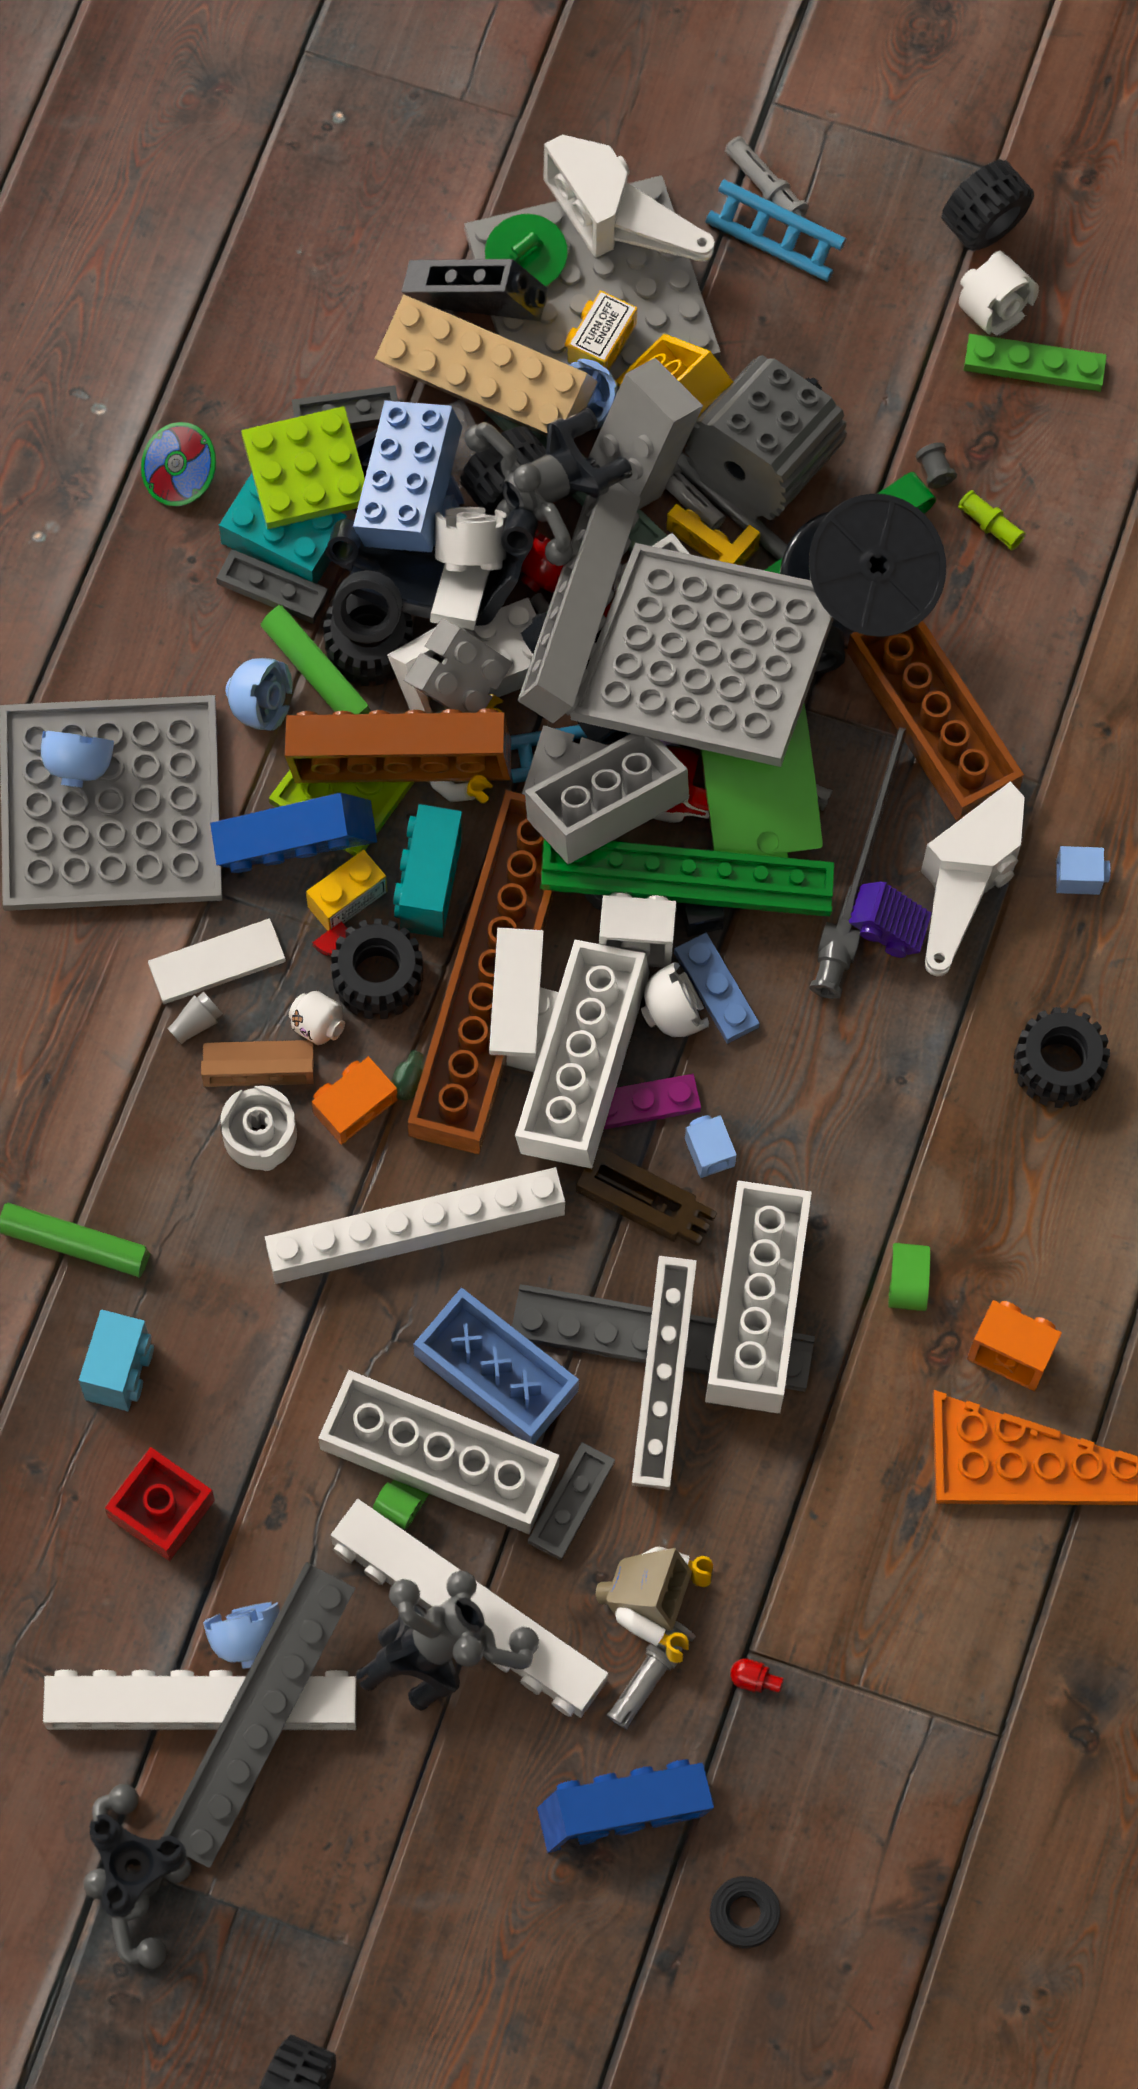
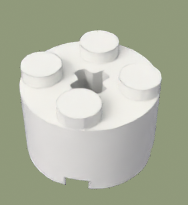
M997 251L979 269H971L963 276L960 282L963 289L959 297V306L987 334L990 335L993 332L996 336L1002 335L1015 327L1025 317L1022 310L1027 303L1033 306L1038 296L1039 287L1010 257L1006 256L1002 251Z
M457 507L445 509L446 516L444 517L440 512L435 513V558L440 562L446 563V570L465 571L467 570V565H481V568L485 570H498L502 568V561L506 559V550L501 545V537L507 519L505 512L495 509V516L485 515V508Z
M254 1086L251 1089L240 1090L234 1093L223 1107L221 1131L224 1146L231 1158L238 1164L249 1169L270 1171L286 1160L293 1151L297 1139L295 1115L288 1099L278 1090L268 1086ZM261 1125H265V1129H264V1130H263V1129H259L258 1131H253V1130H252V1127L258 1129V1128L261 1127Z

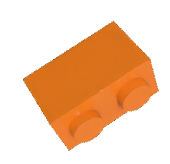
M369 1056L361 1063L358 1060L351 1063L343 1071L342 1078L333 1085L330 1083L323 1085L313 1096V1114L341 1145L398 1100L397 1087Z

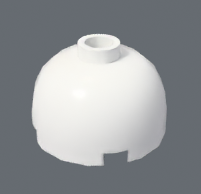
M677 962L671 963L651 976L646 983L644 991L646 1006L642 1007L641 1011L650 1027L657 1025L664 1034L671 1037H686L709 1027L708 1018L700 1019L697 1009H704L702 1001L685 972L680 975L677 974L676 970L680 966Z

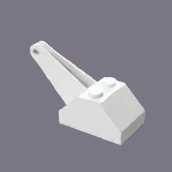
M560 135L544 143V181L595 258L613 250L616 241L701 262L707 261L712 257L714 251L712 235L691 224L627 183V175L630 173L628 165L622 156H616L610 146L566 135Z
M1011 782L927 845L921 872L936 888L925 967L933 976H943L950 970L954 957L984 893L995 885L997 888H1001L1014 876L1013 870L1018 862L1017 856L1021 846L1025 797ZM939 959L942 963H937L935 960Z

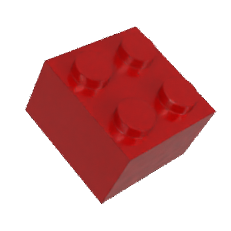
M150 1447L106 1505L105 1510L108 1519L170 1562L214 1503L215 1499L211 1488Z

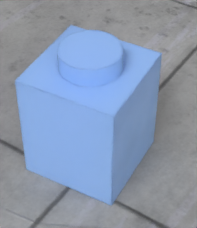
M1060 846L1056 859V893L1100 895L1104 882H1109L1110 861L1104 860V848Z
M709 1115L699 1117L693 1120L690 1126L686 1127L685 1141L700 1178L735 1167L737 1155L721 1115L711 1118Z

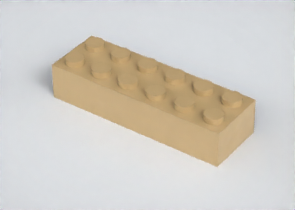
M404 294L375 356L377 361L389 369L523 427H528L530 430L548 437L547 425L559 418L565 420L587 407L598 381L584 371Z

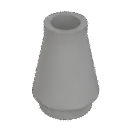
M203 992L198 997L194 995L176 1020L167 1029L182 1045L186 1040L217 1024L216 1019L223 1013Z

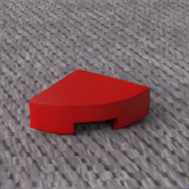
M341 921L312 942L313 947L323 955L331 956L332 950H336V941L340 936L346 938L345 930L348 928Z

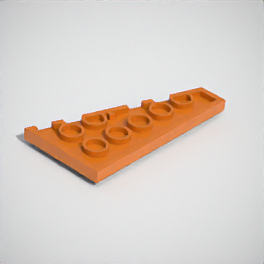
M937 1390L933 1391L935 1504L1138 1505V1456L1120 1450L1116 1452L1095 1445V1442L1064 1435L1059 1430L1007 1413H997L980 1407V1404L971 1401L964 1402L946 1396V1393Z

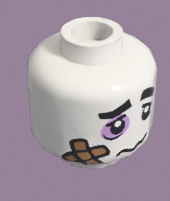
M319 991L299 995L289 1011L292 1029L316 1045L325 1044L330 1039L336 1040L345 1027V1021L342 1020L344 1015L343 1007Z

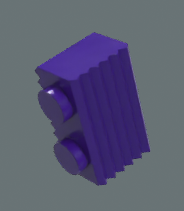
M886 882L862 884L859 887L860 891L856 894L858 898L855 900L856 904L852 907L854 911L851 913L852 917L848 920L849 923L861 930L860 936L864 939L880 942L886 946L885 952L891 956L904 958L906 955L920 953L932 912L922 908L921 905H917V902H913L906 895H902V892H898L897 889L887 885Z

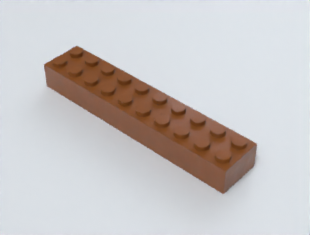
M505 791L408 1119L409 1137L478 1155L481 1152L507 1062V1055L489 1054L497 929L543 930L544 934L556 891L540 889L544 838L527 820L524 794Z

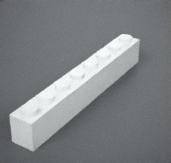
M555 1167L265 1236V1242L275 1284L563 1216L565 1215V1199Z
M358 1498L331 1534V1542L335 1546L333 1551L349 1563L356 1560L366 1567L364 1573L376 1583L383 1585L386 1581L393 1585L396 1581L407 1579L417 1584L420 1591V1598L417 1604L427 1611L431 1607L440 1606L451 1598L446 1589L447 1580L452 1573L461 1570ZM476 1581V1593L472 1596L471 1600L481 1609L485 1624L494 1633L496 1648L511 1651L509 1637L515 1629L520 1627L531 1628L537 1633L539 1638L538 1649L533 1654V1662L528 1668L521 1670L498 1664L494 1665L506 1673L511 1669L522 1677L520 1682L533 1693L538 1695L541 1691L554 1699L552 1705L563 1714L571 1717L574 1713L581 1718L606 1684L608 1673Z
M58 1670L55 1671V1676H45L43 1723L47 1730H218L246 1676H232L233 1672L227 1670L210 1671L209 1676H194V1672L189 1670L171 1671V1676H155V1672L150 1670L132 1671V1676H117V1672L112 1670H97L93 1672V1676H78L77 1671ZM342 1670L326 1671L325 1676H310L282 1730H356V1677L348 1676V1672Z

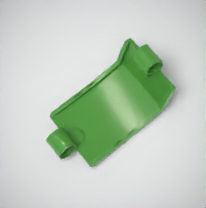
M803 704L781 767L700 749L713 851L788 858V852L822 847L819 805L805 704Z

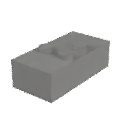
M656 358L626 373L589 455V457L596 460L591 466L594 467L599 464L601 468L620 456L625 457L632 467V471H630L632 476L618 483L641 498L637 510L661 497L703 405Z
M631 733L525 790L527 820L567 864H570L689 799L688 769L660 740Z

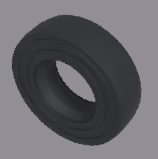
M740 1876L726 1881L717 1889L710 1905V1921L714 1931L725 1943L737 1948L748 1949L762 1945L774 1934L780 1920V1904L776 1894L769 1885L754 1877ZM748 1897L758 1904L760 1918L755 1925L744 1928L732 1921L730 1906L738 1898Z

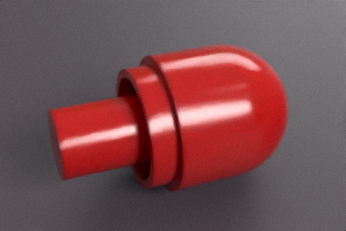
M748 1658L737 1660L730 1670V1678L733 1684L740 1689L753 1693H762L764 1688L780 1693L784 1683V1678L769 1674L770 1667Z

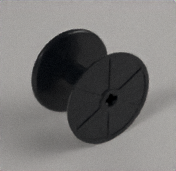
M865 494L842 502L832 511L822 513L800 527L785 549L780 574L811 580L819 602L828 614L834 618L832 625L838 627L843 632L844 647L848 649L850 634L854 632L869 636H891L905 632L922 622L934 609L942 594L946 579V555L936 528L917 507L895 496Z

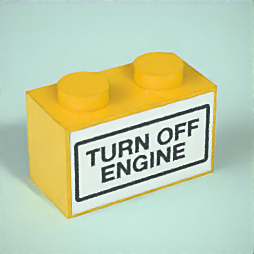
M600 290L594 301L589 300L586 303L581 314V319L583 320L578 328L573 327L570 330L565 346L568 347L567 362L572 363L578 362L577 360L588 359L597 361L610 371L637 325V307Z
M363 849L306 891L308 908L328 931L341 921L344 924L387 892L386 875Z

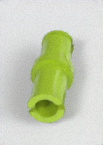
M973 490L966 493L959 502L958 508L977 521L983 532L993 534L1008 546L1011 551L1016 549L1025 538L1024 535L1026 533L1003 516L1004 512L1000 508L991 507L976 495Z

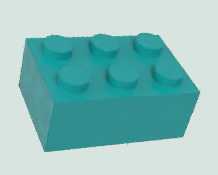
M251 473L219 524L221 544L317 584L331 562L327 556L326 548L333 526L337 521L347 519V515L339 512L267 529Z
M419 804L417 815L410 816L408 822L407 849H403L400 863V871H402L401 883H396L394 892V917L400 918V930L405 927L410 933L443 938L463 839L462 811Z

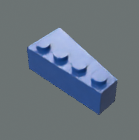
M336 793L210 823L216 865L230 868L231 873L252 870V865L263 863L266 866L284 863L285 859L307 858L322 852L377 843L371 800L345 793Z
M685 1759L666 1765L667 1769L655 1772L652 1766H647L630 1771L631 1776L617 1778L616 1773H610L595 1777L593 1779L594 1783L580 1785L579 1780L558 1784L556 1786L557 1790L537 1807L547 1853L561 1850V1846L571 1839L578 1838L579 1844L584 1845L608 1836L610 1830H615L616 1835L623 1836L644 1829L646 1827L645 1822H651L652 1828H657L705 1816L714 1806L703 1762L690 1765L689 1760Z

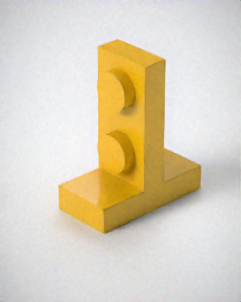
M676 504L667 515L666 529L705 558L743 566L759 548L761 532L750 524L731 544L723 532L717 529L712 530L702 523L701 518L690 509L684 510Z

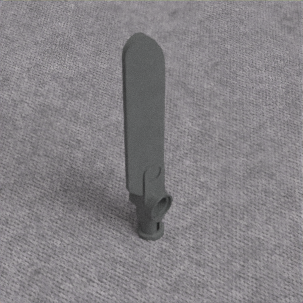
M899 727L855 876L852 885L849 887L838 923L826 922L817 958L820 967L816 979L811 981L809 988L816 995L824 998L834 999L841 997L842 989L840 984L843 973L848 971L850 965L854 962L861 936L860 931L852 929V925L848 920L852 917L851 913L854 911L852 907L856 904L855 900L858 898L856 894L860 891L859 887L863 883L903 748L906 728Z

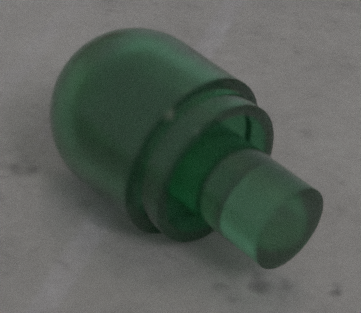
M410 1051L407 1061L401 1062L396 1067L391 1082L397 1087L396 1098L399 1100H410L416 1095L423 1072L420 1066L424 1055L418 1051Z

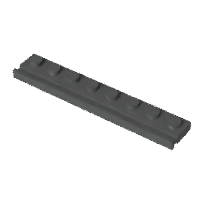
M520 1284L512 1327L533 1344L646 1364L653 1307ZM690 1315L684 1371L709 1375L717 1319ZM792 1332L785 1389L806 1392L815 1336Z
M305 1562L163 1836L171 1835L184 1845L188 1857L209 1868L215 1860L356 1587L308 1562Z

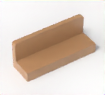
M309 1040L204 1043L203 1061H201L203 1086L314 1084L313 1043Z

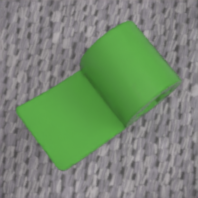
M893 1243L888 1308L926 1311L930 1276L929 1246Z
M393 1480L392 1483L387 1482L382 1488L372 1509L401 1529L406 1530L418 1514L429 1493Z

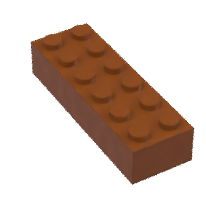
M924 621L905 632L891 636H869L857 632L850 634L848 655L896 729L898 730L899 727L906 728L905 743L957 822L1009 782L1020 791L1024 777L1023 772Z
M489 708L480 709L477 713H463L456 709H446L441 713L408 710L405 714H390L384 710H374L369 712V714L336 711L332 715H318L315 712L302 711L296 715H286L285 758L295 783L470 781L476 775H482L488 781L510 780L511 736L505 713Z

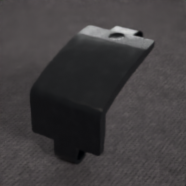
M516 509L507 516L501 537V545L506 550V559L502 561L501 569L490 570L475 626H485L493 621L518 582L522 563L532 548L538 527L537 518L528 510ZM342 519L337 521L333 526L326 548L329 559L335 564L351 571L350 575L365 570L385 575L399 589L402 598L401 612L430 619L445 563L435 558V546H433L432 552L364 547L353 527L354 520ZM361 588L351 593L364 600L388 608L387 601L383 595L373 589Z

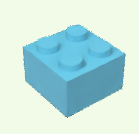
M100 1310L79 1377V1383L85 1400L128 1412L131 1402L139 1400L143 1387V1380L139 1379L142 1366H149L154 1351V1345L150 1344L151 1334H148L144 1320Z

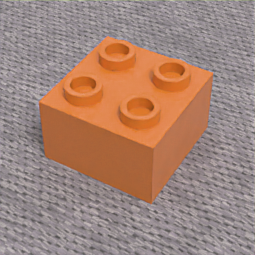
M993 1300L973 1340L967 1360L1035 1392L1062 1332L1056 1330V1326L1044 1318L1036 1317L1033 1319L1022 1314L1021 1309L1010 1302L1001 1301L999 1303Z

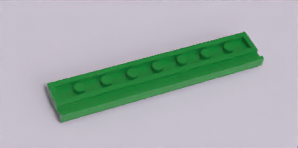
M543 839L540 889L606 896L620 892L627 893L632 898L643 899L658 895L678 903L830 917L832 913L834 862L610 841L576 861L567 864L552 846Z

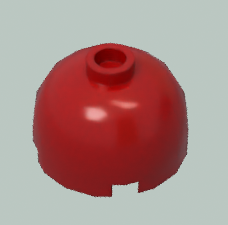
M542 533L537 538H534L532 548L522 563L521 572L524 575L520 580L536 593L540 588L554 593L563 565L556 566L547 560L545 547L551 540Z

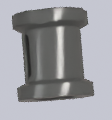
M941 442L932 443L921 448L915 456L917 461L924 466L928 476L926 484L930 489L944 487L957 478L955 469L950 468L946 459V446Z

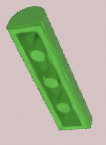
M278 605L266 615L261 623V628L334 712L349 711L353 714H369L371 712L365 700L283 606Z
M8 1202L4 1204L0 1215V1234L139 1278L142 1276L150 1256L148 1249L144 1245Z

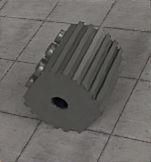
M761 355L753 359L735 378L734 382L696 420L687 439L685 453L690 456L687 459L689 465L697 471L701 483L756 520L759 516H764L771 520L780 515L843 445L844 438L847 435V431L844 430L847 424L842 419L845 416L843 410L836 405L831 396L822 391V387L816 378L804 379L775 358L768 359Z

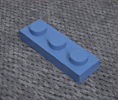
M707 932L674 949L676 958L691 980L701 1001L727 1044L759 1028L760 1023Z

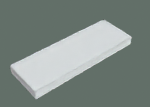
M445 563L431 611L430 622L439 623L443 619L460 628L474 630L490 570L482 569L481 565H467V570L449 571L446 570Z
M269 918L148 961V965L164 1005L284 963L286 960Z
M497 929L489 1054L536 1057L543 930Z

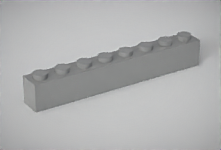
M619 483L609 487L608 492L598 498H593L588 494L586 496L571 541L573 556L562 567L518 698L520 703L552 723L556 722L564 714L570 715L579 703L580 697L577 693L589 672L586 669V665L597 648V643L594 641L606 620L603 613L605 607H607L614 596L612 586L623 568L620 561L630 546L631 539L628 538L630 531L639 519V514L636 512L641 498Z

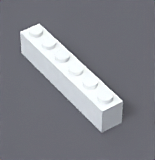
M659 1256L632 1486L670 1490L697 1260Z

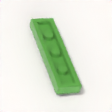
M969 334L963 371L1101 392L1107 355Z

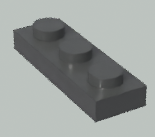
M393 385L292 399V408L295 418L344 406L350 428L358 429L378 426L384 401L398 402L396 386Z
M231 549L216 578L217 584L273 608L278 605L283 606L290 615L314 624L328 597L327 588Z
M581 1442L529 1537L528 1544L562 1561L613 1468L615 1459Z

